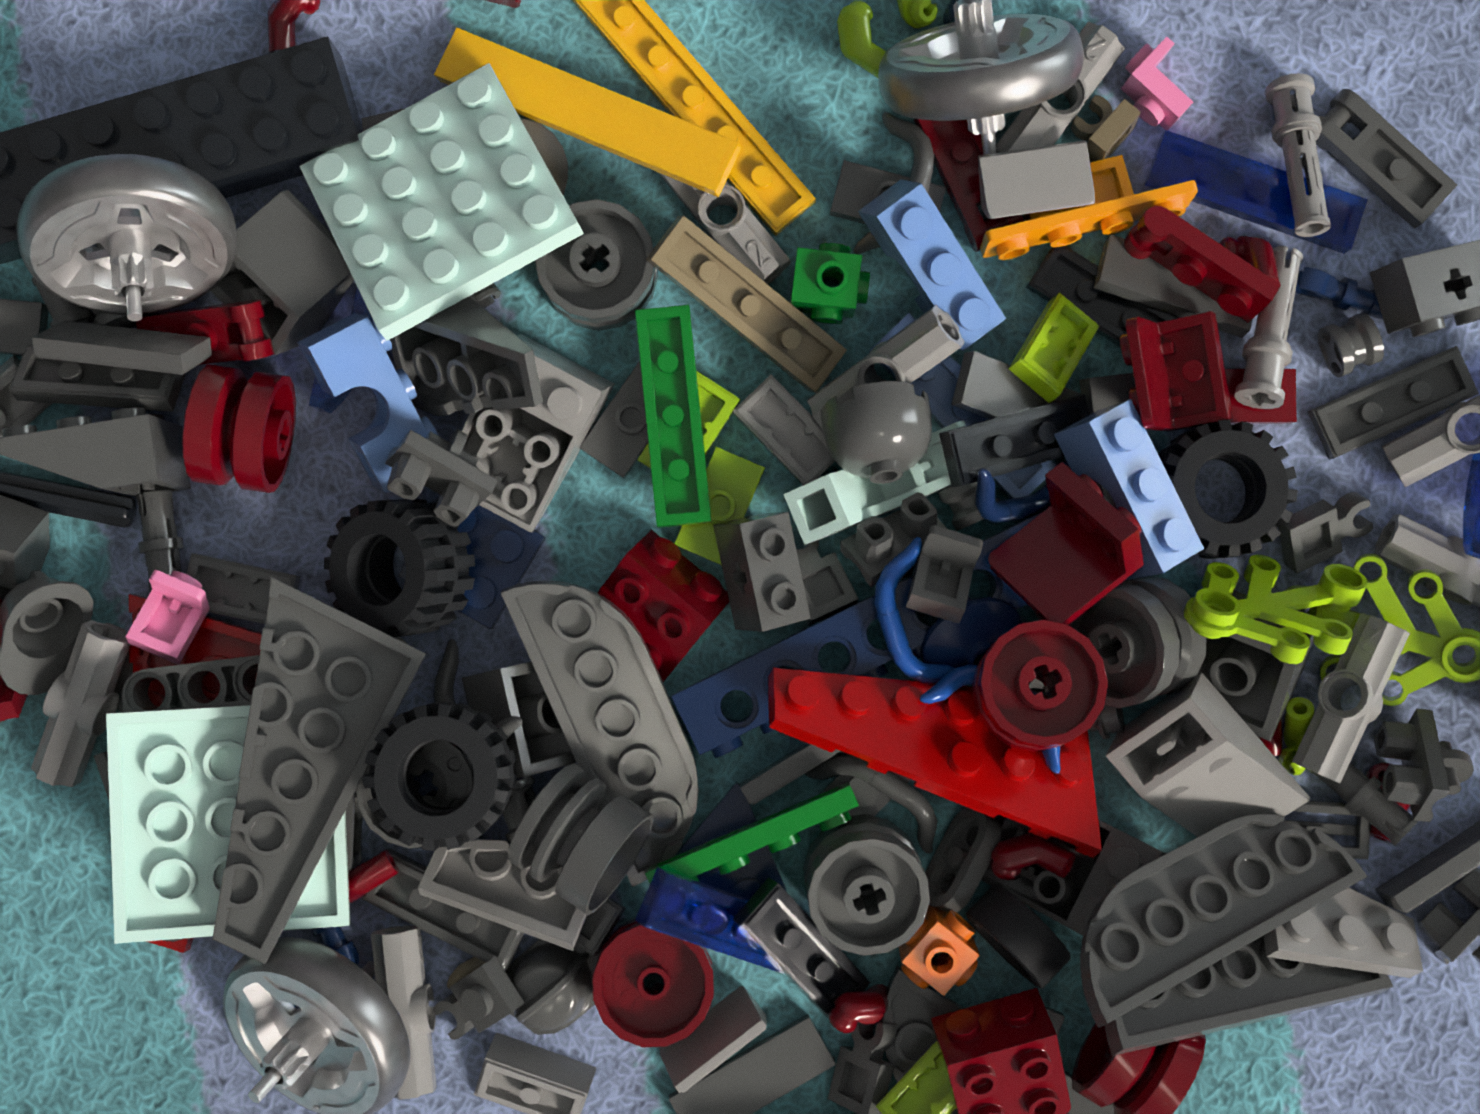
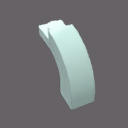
M964 420L933 432L928 450L912 468L903 472V476L894 482L877 484L871 482L870 478L858 477L845 470H840L783 494L804 545L854 527L872 516L878 517L900 508L902 500L917 492L922 493L926 497L950 486V478L939 433L966 426Z

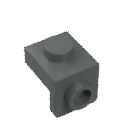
M935 525L930 526L915 564L906 608L959 624L966 610L973 569L981 554L983 541L957 531Z

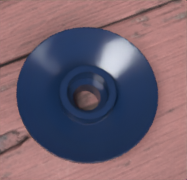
M985 597L969 600L959 624L939 618L931 626L921 646V661L931 664H948L955 668L967 664L978 665L988 648L1000 636L1018 624H1022V619L1016 609L1002 599Z

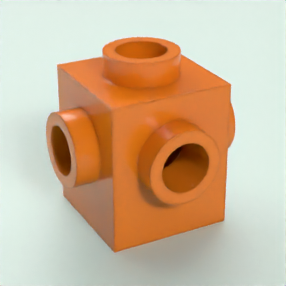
M929 905L924 923L908 942L898 947L903 963L901 966L902 971L920 988L925 990L930 985L945 996L954 985L960 987L965 984L977 968V958L980 954L973 937L976 931L957 912L950 910L946 913ZM942 952L937 959L933 957L936 953Z

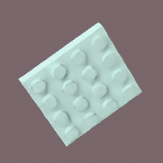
M490 63L359 133V141L328 150L299 166L376 327L386 341L584 234Z
M250 705L106 714L114 944L213 936L223 870L226 867L231 836L230 827L233 809L236 805L240 781L239 772ZM346 810L283 931L350 925Z

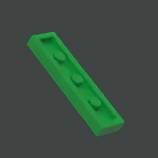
M679 305L635 310L657 527L712 522L690 306Z
M846 782L648 867L645 875L653 894L667 889L669 896L672 897L698 886L700 882L697 875L717 867L720 875H724L749 864L751 861L748 853L767 845L770 852L775 853L800 842L801 838L798 832L819 824L821 831H826L844 824L852 819L849 810L858 807L859 804L850 784Z

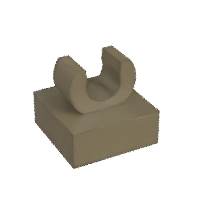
M1095 95L1091 99L1089 108L1100 117V122L1088 124L1079 116L1074 118L1071 130L1079 139L1088 141L1087 147L1090 162L1109 158L1134 130L1141 111L1126 99L1112 112L1110 103L1105 98Z

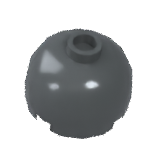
M898 381L862 384L851 388L852 399L844 401L839 405L837 396L828 400L820 411L824 440L830 456L846 472L858 477L870 478L871 482L877 484L891 483L900 479L903 476V472L912 468L927 452L932 436V417L928 394L923 390L921 396L916 395L913 384Z

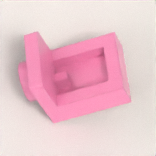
M1168 37L1155 49L1147 43L1125 66V69L1131 75L1121 88L1135 102L1134 107L1141 111L1139 117L1151 126L1159 124L1166 131L1174 125L1193 103L1186 94L1156 68L1175 44Z
M154 570L149 578L152 590L125 637L128 644L179 665L210 607L206 592L202 590V584L195 578L179 571H173L171 575Z

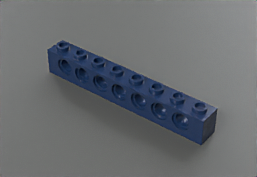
M1041 513L983 540L981 554L973 571H980L988 577L990 592L987 597L1002 599L1010 603L1016 610L1027 603L991 570L988 557L992 551ZM911 576L898 583L895 600L910 644L909 646L918 659L921 657L923 640L932 625L923 624L918 619L915 610L906 608L913 577ZM875 594L673 694L671 698L699 755L711 750L714 758L723 756L744 744L740 735L758 726L763 734L773 731L774 729L769 728L768 676L772 669L780 666H791L796 670L825 672L819 665L818 654L826 643L838 642L845 647L848 653L846 666L835 674L877 678L887 674L888 670L885 663L893 660L888 648L876 649L867 639L869 624L878 618L874 603ZM732 690L744 691L752 699V710L742 720L729 719L722 712L721 700L725 694Z

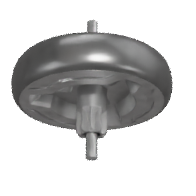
M958 0L953 5L955 22L916 33L893 45L885 52L879 65V86L886 104L900 115L936 121L967 120L968 130L974 135L981 134L983 154L997 153L995 133L1005 127L1004 114L1029 108L1050 100L1068 90L1077 81L1083 66L1084 51L1082 41L1074 26L1060 18L1037 14L993 16L992 0Z
M109 154L71 162L42 178L27 194L20 208L17 219V241L21 257L31 275L54 295L84 308L127 314V318L130 321H139L142 319L143 313L159 312L188 304L216 287L226 276L234 261L237 249V229L233 213L222 193L195 171L178 163L152 156ZM100 243L105 249H100L92 245ZM158 244L166 246L154 249Z
M286 937L279 938L266 964L247 955H243L236 963L225 983L223 1010L228 1028L238 1048L252 1067L262 1076V1079L248 1093L249 1098L253 1102L259 1103L274 1087L293 1102L318 1114H373L382 1109L395 1097L402 1087L409 1070L410 1044L406 1028L397 1009L382 988L372 979L375 975L373 961H368L361 969L354 962L327 946L302 938Z

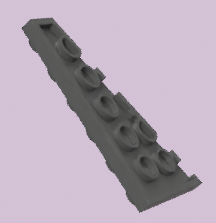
M271 577L266 621L260 643V658L249 710L239 772L240 781L236 805L233 809L230 827L231 836L226 867L223 870L212 938L266 964L369 766V764H365L368 751L374 749L377 741L374 740L381 729L387 728L391 724V720L394 718L426 656V653Z

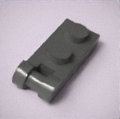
M1342 89L1331 100V109L1325 116H1318L1321 120L1322 130L1319 138L1316 140V145L1321 149L1328 150L1413 228L1423 224L1456 188L1457 184L1355 92L1349 89ZM1347 122L1352 123L1360 130L1353 139L1341 130Z

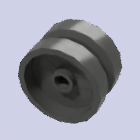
M598 199L573 203L569 207L584 234L536 259L538 280L557 312L574 325L597 331L622 327L636 318L635 310L645 309L653 298L658 271L657 268L646 260L654 249L652 239L640 219L620 204ZM599 261L607 265L606 270L603 272L596 268L590 269L592 264Z
M1147 576L1122 582L1068 624L1089 638L1103 658L1108 680L1104 705L1123 708L1154 699L1156 696L1179 690L1197 676L1206 657L1207 638L1196 633L1186 621L1183 612L1187 601L1191 597L1184 589L1170 580Z
M867 814L851 816L852 819L846 823L826 831H821L808 848L803 865V873L810 916L822 937L840 950L863 956L888 953L908 942L924 923L930 903L928 879L921 865L918 852L907 833L887 819Z

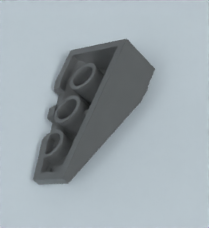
M470 296L390 339L396 369L402 368L406 372L416 390L417 397L411 401L417 409L436 416H446L460 410H464L466 414L476 413L488 407H494L495 410L535 407L543 402L533 349Z

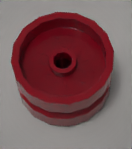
M207 364L199 372L191 389L183 429V459L186 473L192 482L220 486L227 485L234 476L241 489L266 493L276 491L282 483L289 464L296 424V396L294 384L290 376L256 371L247 381L242 369Z
M1038 620L1018 624L1000 636L988 648L976 666L972 695L976 714L991 735L1009 747L1036 752L1057 748L1090 729L1104 708L1108 680L1103 658L1089 638L1068 624ZM1034 679L1040 680L1045 686L1044 696L1042 691L1034 695L1029 689V683Z
M641 915L621 924L603 945L593 973V1001L603 1023L620 1039L640 1047H667L689 1037L705 1020L714 997L712 959L703 939L687 923L667 915ZM649 973H658L663 977L664 985L656 982L652 988H648L644 985L645 976Z
M1095 1023L1085 1038L1076 1058L1071 1076L1072 1089L1101 1108L1113 1103L1114 1114H1173L1196 1078L1204 1056L1206 1037L1205 1035L1112 1056L1107 1042L1105 1026L1098 1028Z

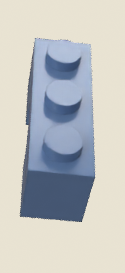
M901 179L858 211L885 255L896 260L914 282L920 293L914 300L923 314L937 305L944 312H948L958 325L959 332L964 340V345L959 350L964 351L1006 319L922 183Z
M355 312L297 343L322 391L333 397L359 386L368 387L372 391L376 400L375 417L366 429L348 438L372 485L386 494L390 492L387 489L392 467L385 464L391 450L402 442L410 430L426 438L430 431L436 435L438 433L426 416L419 417L411 401L417 397V393L410 378L402 368L395 370L387 354V351L393 348L391 341H386L378 331L375 322H371L368 316Z
M1131 399L1093 412L1054 434L1071 470L1078 476L1082 473L1086 474L1093 481L1102 485L1113 498L1116 507L1126 508L1141 526L1140 541L1144 565L1125 580L1165 573L1204 549Z

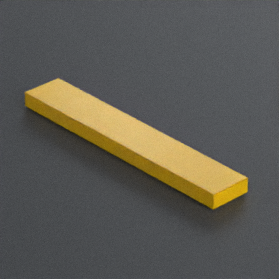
M572 0L670 115L739 142L741 151L727 181L741 192L746 203L775 236L816 203V198L645 0Z
M457 27L434 73L440 82L450 85L490 63L517 114L716 197H719L741 151L740 144L737 141Z

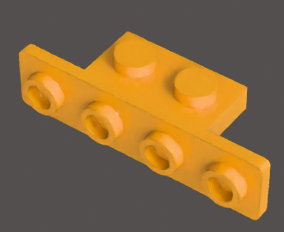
M1123 155L1090 162L1095 190V204L1024 214L1026 219L1024 222L988 230L985 232L980 246L982 257L988 258L998 255L999 260H1010L1029 252L1030 247L1045 243H1050V246L1054 248L1070 245L1080 240L1082 234L1102 230L1104 235L1116 234L1132 227L1134 221H1138L1153 206L1165 207L1177 216H1181L1186 212V208L1198 192L1196 182L1191 180L1134 194Z

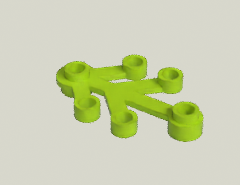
M1364 554L1356 559L1353 568L1358 571L1361 565L1369 561L1375 562L1381 567L1380 575L1374 580H1367L1366 588L1383 616L1384 621L1410 633L1400 655L1411 651L1431 657L1402 674L1392 671L1389 680L1398 681L1402 689L1394 697H1387L1382 694L1384 705H1399L1405 701L1408 694L1444 677L1460 683H1469L1480 679V632L1470 628H1461L1442 594L1443 583L1437 573L1428 569L1418 570L1409 577L1407 588L1413 600L1425 605L1440 636L1415 629L1387 579V566L1380 556ZM1427 577L1436 582V589L1432 594L1421 596L1415 592V583L1420 578ZM1294 585V586L1288 587V588L1285 589L1284 591L1292 590V589H1297V588H1302V587H1307V586H1304V585ZM1323 605L1311 607L1306 612L1323 619L1339 620L1347 624L1352 631L1361 614L1352 610L1344 613L1334 612ZM1461 645H1467L1474 649V657L1467 663H1459L1453 659L1454 650ZM1330 655L1322 661L1320 665L1321 680L1327 676L1326 669L1328 666L1338 663L1341 655Z
M1252 555L1243 573L1244 579L1249 583L1246 599L1237 600L1232 596L1239 579L1238 571L1228 564L1213 562L1208 564L1201 582L1203 589L1197 591L1195 597L1187 601L1183 613L1193 630L1203 637L1218 639L1234 634L1242 635L1270 644V651L1278 660L1288 664H1299L1303 662L1310 646V639L1304 633L1314 636L1313 642L1320 650L1328 654L1341 655L1346 652L1353 636V631L1347 624L1339 620L1323 619L1297 610L1323 605L1334 612H1348L1351 607L1357 606L1360 603L1368 582L1361 572L1350 566L1330 564L1324 568L1317 585L1271 593L1272 587L1275 586L1281 571V566L1271 557ZM1260 618L1285 627L1277 628L1254 619Z

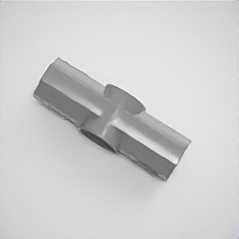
M1088 21L1079 33L1084 51L1081 74L1072 87L1061 93L1068 99L1070 108L1067 110H1057L1051 107L1048 101L1022 109L996 144L997 153L1054 145L1124 52L1125 47L1119 42L1117 35L1103 25H1096Z
M658 172L700 224L702 231L769 285L790 265L791 260L748 209L741 192L726 182L719 197H716ZM719 205L730 206L737 212L734 220L725 225L713 223L708 216L713 208Z
M935 305L889 340L877 344L867 356L813 394L807 401L812 410V417L822 428L820 411L828 400L837 396L839 405L853 398L851 388L862 384L887 381L877 375L874 369L875 363L888 365L895 374V381L912 383L964 345L958 325L948 312H944Z
M1480 395L1467 402L1463 401L1452 405L1444 414L1381 446L1404 487L1429 476L1469 454L1480 453V436L1467 442L1460 441L1455 433V425L1463 415L1468 413H1478L1480 415Z
M1400 514L1393 515L1386 526L1383 527L1375 544L1374 554L1409 574H1413L1421 569L1434 571L1443 583L1444 598L1463 605L1473 604L1480 608V545L1455 536L1445 537ZM1427 577L1420 578L1426 581L1424 586L1428 590L1435 591L1436 582L1433 579Z
M1360 614L1346 652L1341 655L1335 670L1325 676L1320 683L1318 690L1319 705L1292 762L1341 783L1367 725L1376 720L1382 711V693L1410 635L1408 631L1372 615ZM1359 685L1361 689L1360 702L1353 709L1343 711L1340 702L1343 692L1351 686Z
M92 620L81 625L66 670L53 682L44 700L43 713L49 718L31 769L37 775V779L52 786L74 787L81 782L96 739L107 728L106 714L116 713L118 708L119 695L114 692L131 645L128 644L125 637L126 630L111 623H100Z
M410 925L375 930L371 933L375 980L397 1009L406 1028L410 1044L409 1070L402 1087L394 1098L399 1100L418 1098L421 1095L433 1093L437 1088L431 1036L435 1029L436 1015L433 1012L434 1006L429 1007V1001H434V994L431 984H426L421 930Z

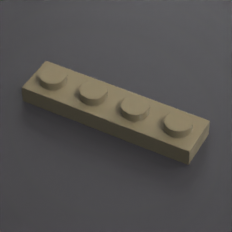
M684 215L677 216L646 258L661 273L810 392L816 393L847 351L846 348Z

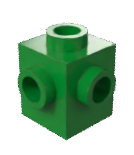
M837 243L819 244V250L797 247L790 303L801 312L811 313L810 319L818 323L841 324L843 317L853 318L857 303L866 304L868 298L870 272L860 271L862 255L850 254L851 248L849 246ZM833 280L838 286L829 287L823 281Z

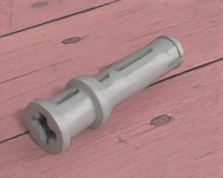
M1297 73L1281 76L1273 80L1266 87L1265 95L1267 102L1273 105L1276 123L1271 130L1273 141L1277 143V146L1283 148L1287 183L1295 221V234L1301 237H1313L1325 233L1331 227L1316 140L1320 136L1322 125L1320 117L1314 114L1311 96L1315 92L1314 80L1307 74ZM1294 90L1295 94L1290 95V91ZM1302 168L1305 171L1308 195H1306Z
M1277 246L1273 248L1281 287L1273 300L1258 314L1254 337L1250 338L1243 347L1242 357L1246 360L1243 382L1236 386L1234 398L1245 406L1258 409H1274L1282 406L1284 403L1285 392L1281 389L1284 367L1291 363L1293 354L1290 344L1286 341L1300 264L1303 260L1302 252L1295 248L1291 251L1290 260H1285L1288 247Z

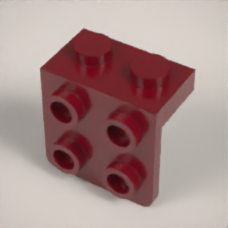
M1209 311L1159 323L1141 317L1126 319L1127 332L1121 334L1120 346L1125 364L1127 366L1132 365L1136 385V387L1130 388L1129 399L1132 400L1145 429L1170 432L1202 426L1206 423L1211 424L1218 420H1233L1216 313Z
M1061 462L1045 474L1051 506L992 551L988 561L991 570L1043 620L1070 624L1141 568L1144 562L1140 541L1142 529L1136 518L1126 508L1120 506L1116 509L1106 501L1098 485L1088 475L1082 473L1078 476Z
M652 529L626 553L597 592L620 608L634 623L648 647L662 682L667 679L729 603L728 593L723 589L716 577L701 571L681 554L679 548L672 541L660 537Z
M1037 988L931 1018L934 1034L948 1072L958 1114H1067L1070 1111L1071 1103L1057 1034Z

